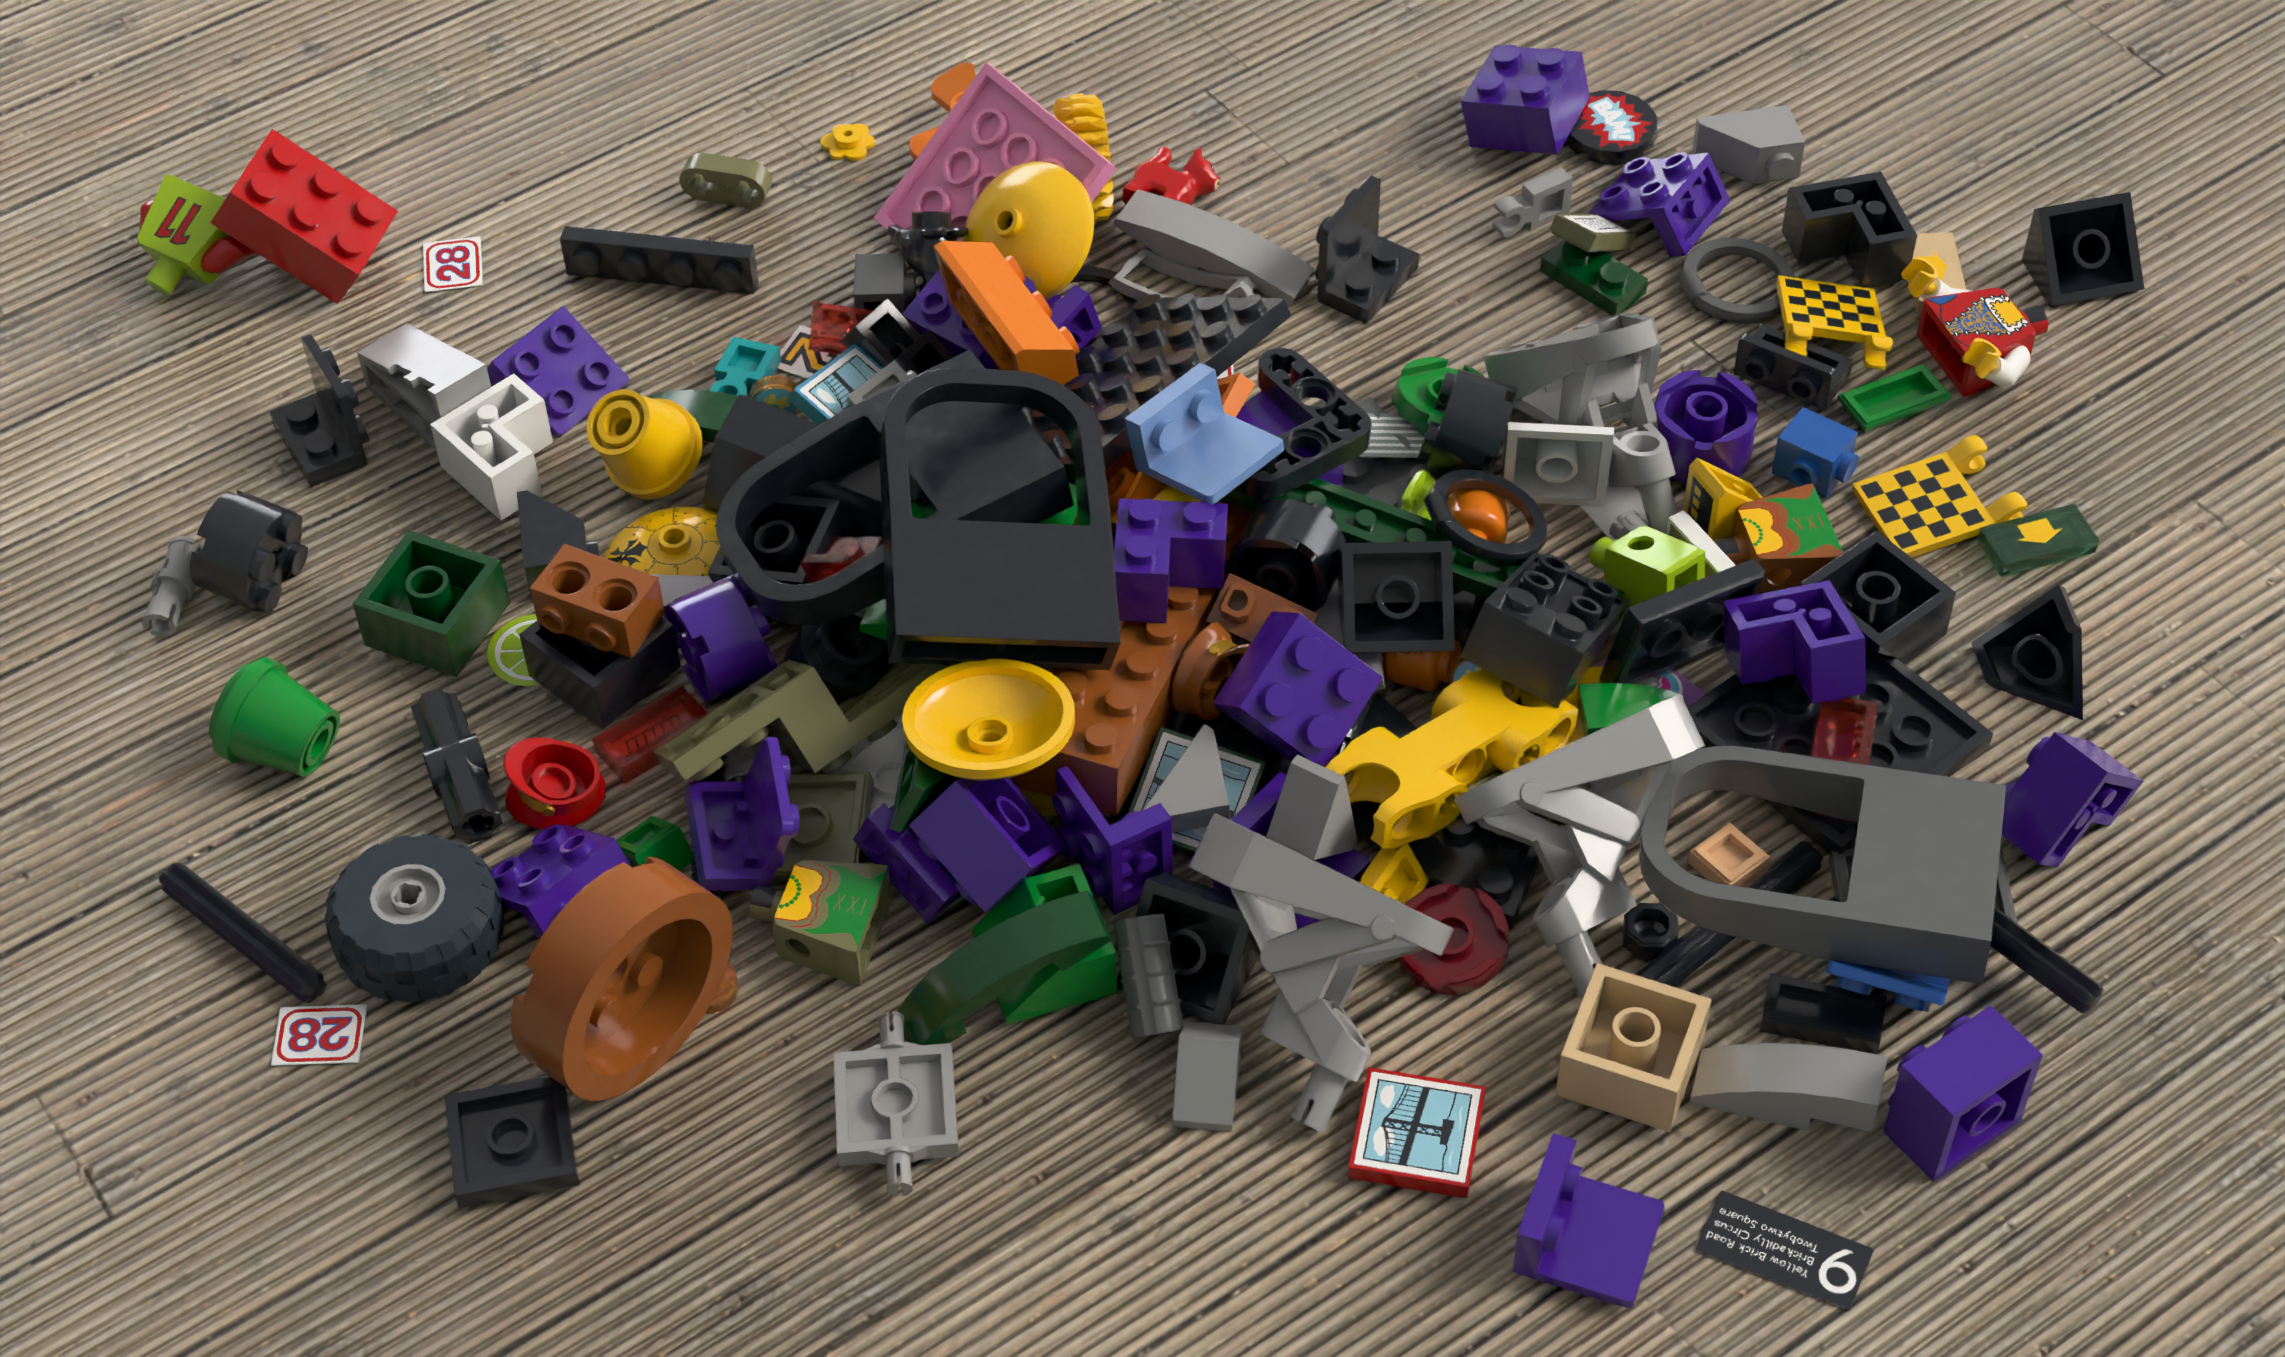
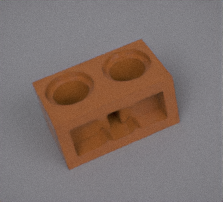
M567 544L561 547L530 587L539 625L544 626L555 634L564 633L588 642L599 650L613 651L629 658L635 655L665 614L658 577Z

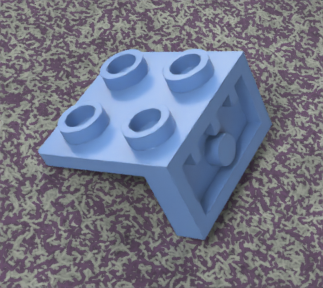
M1202 363L1197 364L1124 418L1136 470L1211 505L1225 497L1284 451L1281 438L1224 413L1216 371Z

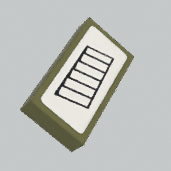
M1556 214L1549 229L1552 231L1551 234L1587 252L1630 250L1636 236L1635 233L1597 214Z

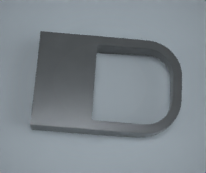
M1715 746L1702 748L1672 762L1648 808L1642 825L1639 853L1640 869L1647 886L1663 905L1683 919L1703 928L1816 958L1983 984L1992 937L2006 785L1748 747ZM1708 790H1726L1836 818L1856 821L1858 828L1847 901L1836 902L1720 884L1704 880L1687 872L1671 858L1664 844L1668 821L1673 808L1682 799L1694 793Z

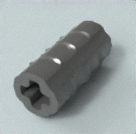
M1164 914L1140 916L1113 922L1117 947L1115 952L1119 958L1122 976L1120 982L1123 983L1127 1005L1125 1011L1128 1012L1132 1039L1182 1031L1183 1021L1180 1009V1002L1182 1000L1178 998L1175 973L1177 971L1173 969L1170 944L1172 942L1168 940Z

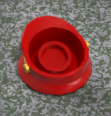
M528 738L513 744L504 756V772L510 781L506 789L505 804L512 817L527 826L545 829L557 824L577 825L597 813L606 798V782L600 773L595 757L583 747L572 744L569 741L564 742L549 738Z

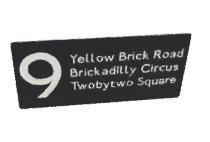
M1726 1191L1720 1192L1696 1247V1250L1847 1310H1850L1874 1251L1871 1247Z

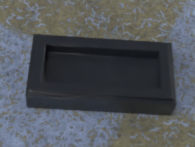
M1770 973L1760 1032L1877 1055L1881 1041L1887 997L1876 994L1865 995L1836 986Z

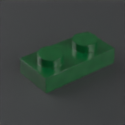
M1563 240L1541 257L1540 272L1611 316L1621 314L1647 292L1648 278L1605 252H1587Z

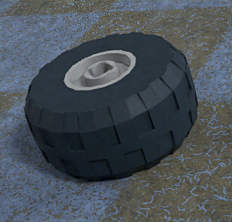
M421 834V836L409 837L404 835L394 837L391 841L381 845L377 843L366 849L356 860L353 859L339 874V878L334 886L331 887L326 900L325 921L328 938L341 970L345 971L349 980L359 989H363L373 994L374 997L387 1001L397 1000L404 1001L405 1003L424 1002L426 999L441 998L449 995L459 987L467 985L480 975L485 966L493 960L499 949L498 945L504 931V916L500 894L489 866L481 856L476 855L468 846L458 841L444 839L441 836Z

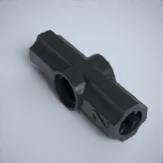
M440 688L421 694L419 701L411 706V710L425 748L422 749V754L437 797L442 796L446 814L457 839H468L472 843L487 839L503 823L488 782L490 775L476 733H470L466 716L456 693H447Z

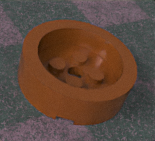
M647 857L645 864L634 868L625 862L620 863L596 877L581 889L558 913L539 939L526 963V966L531 968L534 973L525 996L523 994L514 996L511 1010L512 1039L519 1053L584 1100L602 1101L611 1099L644 1082L660 1069L684 1044L703 1018L718 991L728 965L733 940L732 919L726 904L667 862L655 857Z

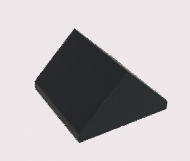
M2130 192L2034 209L2022 262L2048 306L2144 289Z

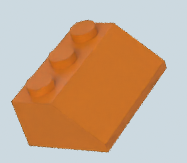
M941 241L934 245L949 302L1000 370L1029 372L1047 377L1062 385L1079 376L1075 355L1080 352L1077 342L1065 326L1059 329L1050 319L1053 315L1048 303L1039 291L1030 293L1024 285L1026 281L1025 276L1011 255L1004 258L995 245L990 242Z

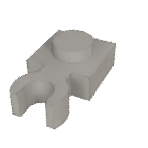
M1560 167L1522 184V195L1516 198L1505 196L1494 203V208L1503 217L1495 220L1492 226L1503 237H1509L1516 234L1523 226L1532 231L1552 222L1556 214H1569L1573 177Z

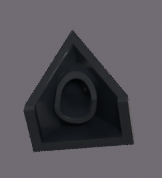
M2059 584L1971 642L1988 685L2083 720L2082 629L2066 589Z

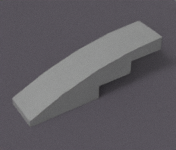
M1138 189L1113 223V225L1161 257L1196 270L1203 268L1209 273L1222 275H1248L1257 285L1256 289L1270 298H1284L1288 308L1315 269V267L1275 243L1227 219L1186 203Z

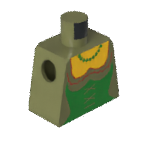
M802 860L794 865L785 890L759 885L754 888L749 904V916L752 919L773 923L776 951L783 959L861 986L892 902L889 867L882 864Z

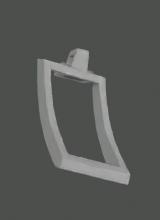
M1144 248L1133 258L1125 262L1116 275L1108 282L1115 290L1135 300H1140L1152 294L1169 297L1124 278L1141 262L1150 268L1185 282L1228 289L1224 293L1227 298H1244L1254 295L1253 290L1257 286L1248 275H1222L1196 270L1163 258Z

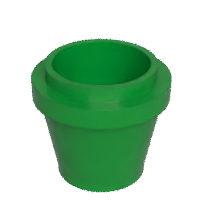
M262 657L255 662L243 665L225 685L211 715L209 735L212 740L214 753L232 763L245 760L297 774L301 777H308L321 765L329 753L338 732L340 715L338 711L332 709L291 678L283 664L269 657Z

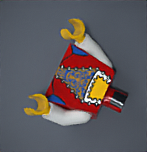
M1915 257L1902 271L1901 275L1903 279L1910 282L1908 289L1911 295L1921 297L1924 300L1916 335L1960 394L1966 397L1993 384H1997L2002 388L2013 386L2030 364L2035 337L2048 331V318L2044 309L2036 305L2019 310L2005 291L1999 288L1976 291L1950 288L1937 278L1938 271L1929 261L1922 257Z

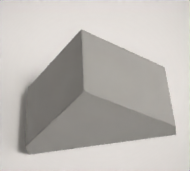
M1205 724L1144 808L1145 810L1161 803L1172 818V833L1206 827L1209 825L1214 813L1230 820L1229 800L1215 733L1212 728Z
M1296 755L1290 763L1266 837L1313 860L1352 851L1358 841L1345 777Z
M1185 1022L1178 1041L1173 1127L1232 1132L1244 1027Z

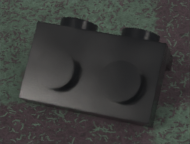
M1761 324L1753 336L1745 333L1740 338L1733 374L1826 410L1850 375L1853 359L1807 342L1806 345L1807 356H1803L1785 349L1784 332Z

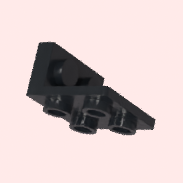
M1372 175L1358 189L1354 188L1350 191L1344 204L1332 217L1327 216L1322 221L1316 235V241L1319 244V262L1315 271V278L1318 280L1317 302L1365 324L1369 323L1419 267V253L1378 236L1381 179Z
M310 333L302 336L301 341L316 393L269 412L275 429L312 488L368 465L362 444L369 442V436L360 416L353 412V408L360 406L352 383L348 378L339 379L340 370L330 348L320 349Z

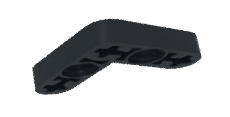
M1273 348L1261 355L1258 362V387L1299 425L1278 436L1283 440L1284 451L1240 484L1242 491L1249 497L1258 500H1272L1364 453L1370 444L1372 424L1371 418L1361 407L1301 354L1287 348ZM1305 398H1318L1325 401L1326 404L1312 407L1305 405L1301 400ZM1298 448H1310L1319 454L1314 457L1304 458L1297 456L1293 451Z

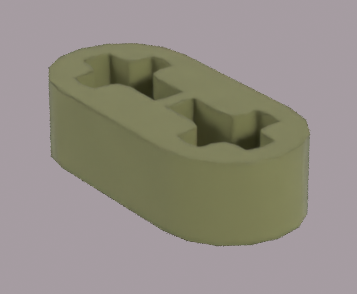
M695 153L686 161L680 174L679 182L681 188L695 199L754 208L761 205L765 200L772 184V177L763 165L752 160L708 153Z

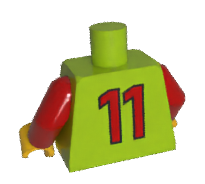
M168 173L165 175L155 198L145 202L140 207V227L137 241L156 261L145 279V282L150 287L164 295L170 296L183 275L203 284H210L223 271L247 257L258 254L210 223L226 198Z

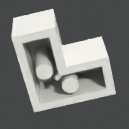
M515 374L510 375L430 424L441 467L499 520L502 521L518 511L517 492L527 490L539 497L543 495L534 454L553 443L544 399Z

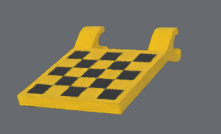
M1778 275L1776 287L1785 328V349L1807 356V340H1811L1812 336L1864 343L1865 368L1885 370L1887 365L1885 362L1886 351L1891 350L1893 340L1891 337H1886L1875 289Z
M1976 435L1961 440L1944 453L1852 483L1854 495L1880 534L1911 558L1992 530H2016L2018 525L2025 523V517L2021 511L2027 509V503L2019 493L2010 492L1985 508L1961 474L1977 473L1985 467V460L1981 454L1987 452V446Z

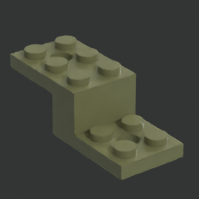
M787 660L652 751V753L665 771L684 781L690 777H693L695 781H699L711 775L723 765L724 762L720 757L737 745L741 749L749 748L771 732L774 737L778 738L779 746L791 763L814 773L820 769L823 773H828L846 763L852 757L849 750L867 738L869 742H873L890 733L897 726L895 718L903 713L905 703L914 689L931 675L945 669V666L938 664L898 663L887 670L869 691L837 704L814 667Z

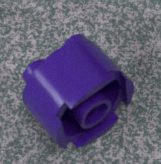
M1690 370L1672 376L1662 384L1658 391L1654 404L1658 420V431L1666 439L1676 473L1671 478L1682 482L1685 489L1689 466L1696 458L1737 477L1749 466L1758 420V404L1753 391L1734 376L1718 372L1717 378L1700 377L1701 370Z
M733 574L676 598L673 602L664 606L665 614L663 616L674 625L677 647L681 649L687 662L682 668L692 687L702 700L708 702L712 699L726 696L734 688L742 685H751L778 667L773 653L762 638L770 634L767 619L764 613L755 605L748 607L745 591Z

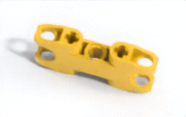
M1486 670L1469 673L1453 682L1440 693L1433 704L1430 722L1402 738L1397 737L1385 727L1373 728L1352 740L1325 768L1342 776L1348 773L1345 779L1350 804L1357 801H1371L1381 804L1378 811L1373 815L1374 832L1371 840L1382 848L1395 849L1409 842L1429 837L1454 821L1461 813L1454 798L1467 792L1469 785L1496 769L1507 773L1565 746L1575 733L1578 709L1567 701H1563L1558 708L1550 704L1540 707L1518 705L1515 702L1521 695L1520 688Z

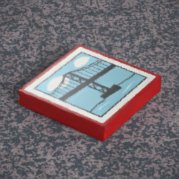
M1368 1067L1349 1161L1348 1178L1468 1199L1486 1086Z

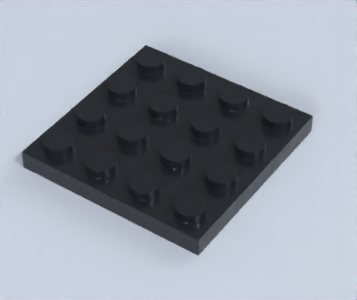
M1865 643L1866 693L1845 697L1836 702L1824 701L1812 704L1795 674L1777 677L1765 683L1752 682L1747 684H1741L1737 675L1734 674L1687 708L1705 744L1702 748L1715 746L1748 747L1946 777L1952 776L1989 748L1993 732L1897 658L1878 653L1867 643ZM1763 799L1830 855L1832 851L1841 854L1848 848H1855L1858 828L1856 821L1836 818Z

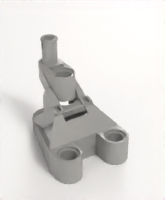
M1633 313L1608 316L1575 326L1573 331L1548 339L1522 343L1483 355L1488 378L1517 387V394L1512 401L1514 403L1513 408L1546 424L1604 427L1606 423L1621 419L1624 424L1628 425L1614 429L1608 477L1609 486H1638L1649 527L1662 533L1667 531L1668 518L1678 513L1669 477L1676 473L1668 443L1658 431V420L1651 397L1661 353V344L1653 317ZM1616 402L1615 404H1612V405H1609V406H1606V407L1599 408V407H1601V406H1605V405H1608V404H1611V403Z
M1680 694L1504 773L1454 798L1466 825L1477 822L1482 828L1534 847L1552 885L1536 909L1533 919L1547 948L1556 945L1578 991L1576 993L1579 998L1585 995L1596 964H1602L1586 930L1637 906L1619 869V865L1629 845L1639 838L1641 822L1672 762L1705 746ZM1532 813H1539L1567 825L1560 827Z
M1214 813L1189 867L1230 887L1261 951V964L1265 970L1273 974L1280 987L1259 1033L1316 1063L1290 1116L1297 1121H1304L1305 1125L1325 1133L1327 1123L1348 1080L1358 1082L1371 1055L1366 1041L1343 1009L1362 968L1417 953L1422 947L1442 956L1454 929L1272 839ZM1295 914L1320 921L1297 929Z

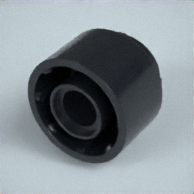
M859 611L836 621L803 625L787 649L783 663L787 660H792L814 667L836 703L840 704L866 693L884 675L888 667L887 641L859 631L860 623L865 614Z

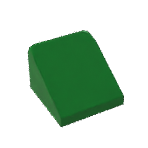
M650 816L616 840L632 868L645 864L647 857L661 859L679 871L693 862L691 860L693 856L692 850L680 827L654 816Z

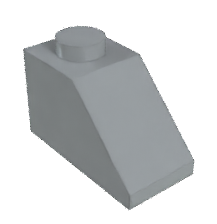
M1776 106L1697 117L1692 155L1709 153L1716 169L1749 183L1759 184L1799 178L1805 140L1789 106Z

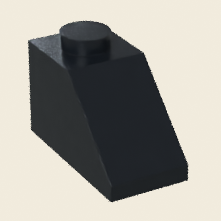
M527 490L517 492L523 563L529 591L530 587L564 544L600 556L598 540H587L585 525L582 519Z

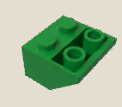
M1080 863L1024 879L972 928L973 937L976 938L1005 920L1046 902L1083 891H1088L1092 894ZM1108 942L1064 971L1055 964L1050 963L998 996L997 1001L1006 1025L1116 994V952L1112 942Z

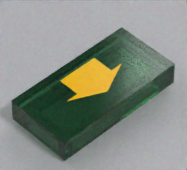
M2075 503L1982 527L1977 538L1978 543L2000 577L2095 553L2099 543L2098 537Z

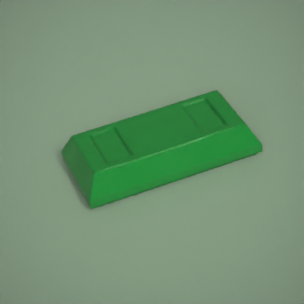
M1923 363L1838 394L1837 399L1862 431L1868 433L1938 407L1950 400L1952 395Z

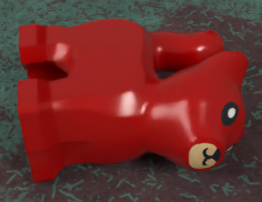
M1162 146L1154 157L1138 165L1135 169L1133 179L1123 188V202L1126 205L1138 189L1192 206L1196 197L1207 196L1218 189L1220 177L1215 173L1212 163L1203 158L1202 148L1198 147L1184 165L1182 172L1169 167L1172 154L1169 148Z

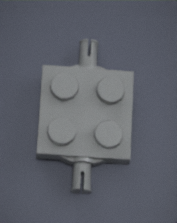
M893 1011V1031H891L889 1012H885L879 1017L881 1044L860 1051L835 1052L833 1057L839 1166L874 1163L886 1164L887 1192L892 1196L899 1197V1175H901L902 1195L906 1196L913 1191L911 1162L922 1159L958 1157L959 1145L952 1043L918 1045L904 1042V1016L899 1012Z

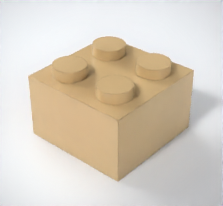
M1597 963L1561 1054L1555 1095L1671 1132L1704 1040L1712 999Z

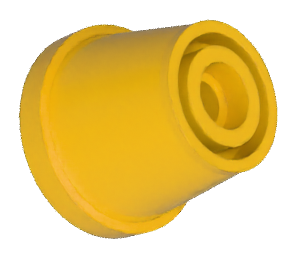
M620 389L603 396L594 405L588 416L586 431L589 442L604 460L610 479L620 489L635 498L652 500L672 494L688 481L699 463L702 453V433L696 419L676 402L660 398L651 399L632 390Z

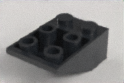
M1535 551L1484 601L1460 657L1558 708L1575 689L1626 611L1630 600L1619 595L1617 589L1611 584L1600 579H1588L1570 570L1569 564L1563 559L1551 554L1541 555Z

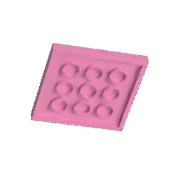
M986 62L875 215L874 219L886 230L890 225L907 228L912 226V212L941 211L951 212V227H965L975 201L986 186L1006 170L1028 162H1048L1064 168L1082 183L1092 203L1117 167L999 70ZM963 237L957 238L958 241L963 242Z

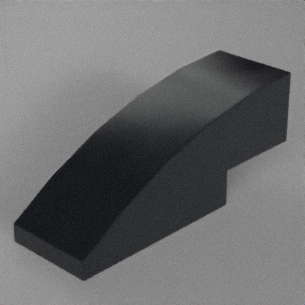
M888 298L841 340L847 348L856 344L882 368H885L895 360L905 372L912 370L917 375L954 358L930 329L923 335H920Z

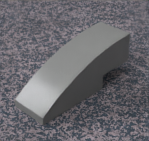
M1760 1043L1704 1048L1701 1050L1690 1104L1808 1131L1810 1120L1813 1118L1871 1132L1879 1105L1887 1056L1808 1044Z

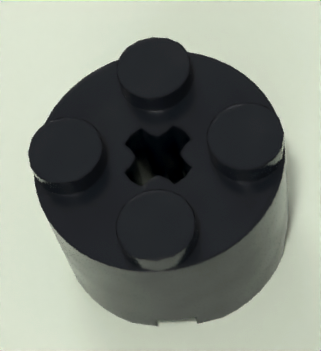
M1458 369L1456 374L1446 372L1433 409L1443 414L1440 423L1430 421L1418 458L1427 461L1426 468L1443 474L1464 469L1489 471L1492 460L1497 458L1514 406L1512 401L1517 394L1518 388Z
M236 490V495L228 491L214 502L200 525L197 535L206 539L201 554L192 551L190 559L191 579L196 586L252 609H259L270 613L275 609L280 600L281 584L289 573L293 575L300 573L307 560L308 547L300 544L302 516L292 510L251 494Z
M1290 499L1260 501L1246 521L1225 563L1226 579L1229 573L1313 612L1319 610L1326 603L1337 581L1338 548L1342 543H1346L1343 533L1335 523L1333 511L1328 506L1318 502L1307 504Z

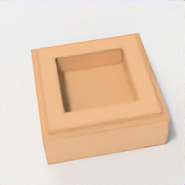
M1730 822L1690 850L1688 864L1708 881L1739 887L1745 886L1767 869L1770 861V856Z

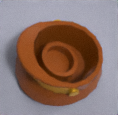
M1219 622L1211 623L1200 631L1187 645L1176 665L1171 692L1175 711L1184 715L1194 714L1205 721L1215 719L1221 715L1213 704L1216 690L1221 682L1232 674L1250 644L1239 646L1234 644L1229 632Z

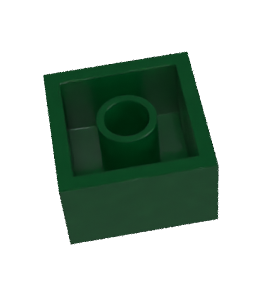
M408 530L352 605L365 646L457 677L511 602L501 560Z

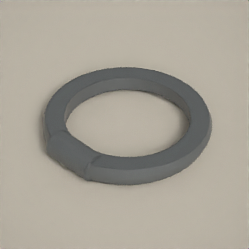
M1719 238L1704 242L1695 247L1683 261L1678 281L1692 306L1713 317L1731 322H1758L1778 315L1781 312L1778 293L1773 298L1758 304L1744 305L1724 301L1709 293L1697 275V270L1703 263L1722 255H1743L1765 263L1777 276L1795 278L1789 263L1775 250L1761 243L1741 238Z

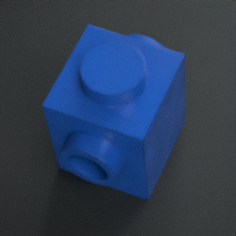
M1802 407L1778 437L1772 474L1790 481L1799 487L1813 484L1817 494L1827 498L1839 482L1845 484L1849 481L1857 467L1859 456L1854 454V448L1858 432Z

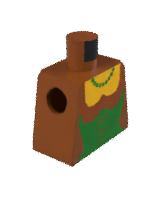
M1813 484L1803 485L1741 504L1735 511L1731 536L1712 539L1735 565L1754 558L1766 572L1757 594L1800 586L1802 581L1844 553Z

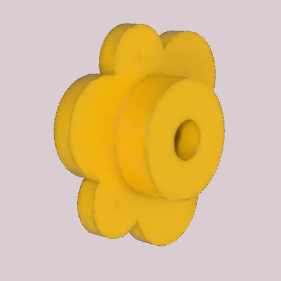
M864 124L836 125L833 127L832 133L825 134L820 140L821 147L829 151L830 157L834 160L846 158L850 161H860L867 156V150L875 146V139L869 135V128Z

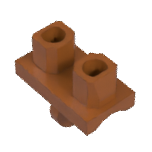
M1229 573L1224 587L1206 620V624L1210 625L1211 623L1219 622L1231 636L1251 644L1272 611L1300 613L1313 624L1316 623L1318 614Z

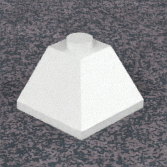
M1508 422L1504 434L1502 478L1521 488L1537 504L1605 507L1614 428Z

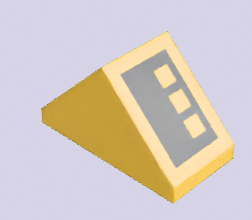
M1696 458L1689 466L1683 510L1690 515L1711 539L1731 536L1735 511L1741 504L1763 497L1751 483Z

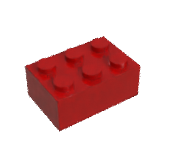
M271 129L210 223L334 303L339 304L362 272L398 213V210L274 129Z

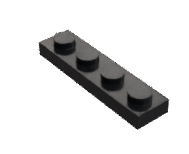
M565 226L560 237L567 275L748 294L755 293L759 282L754 245Z

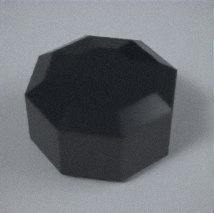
M1638 903L1637 906L1624 914L1622 926L1623 947L1640 960L1655 959L1678 940V917L1663 904Z

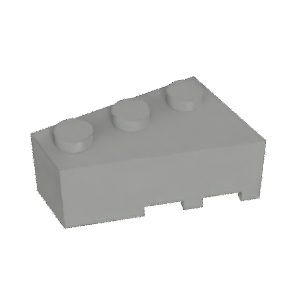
M407 323L357 352L366 388L435 450L436 446L430 424L491 388L485 363Z

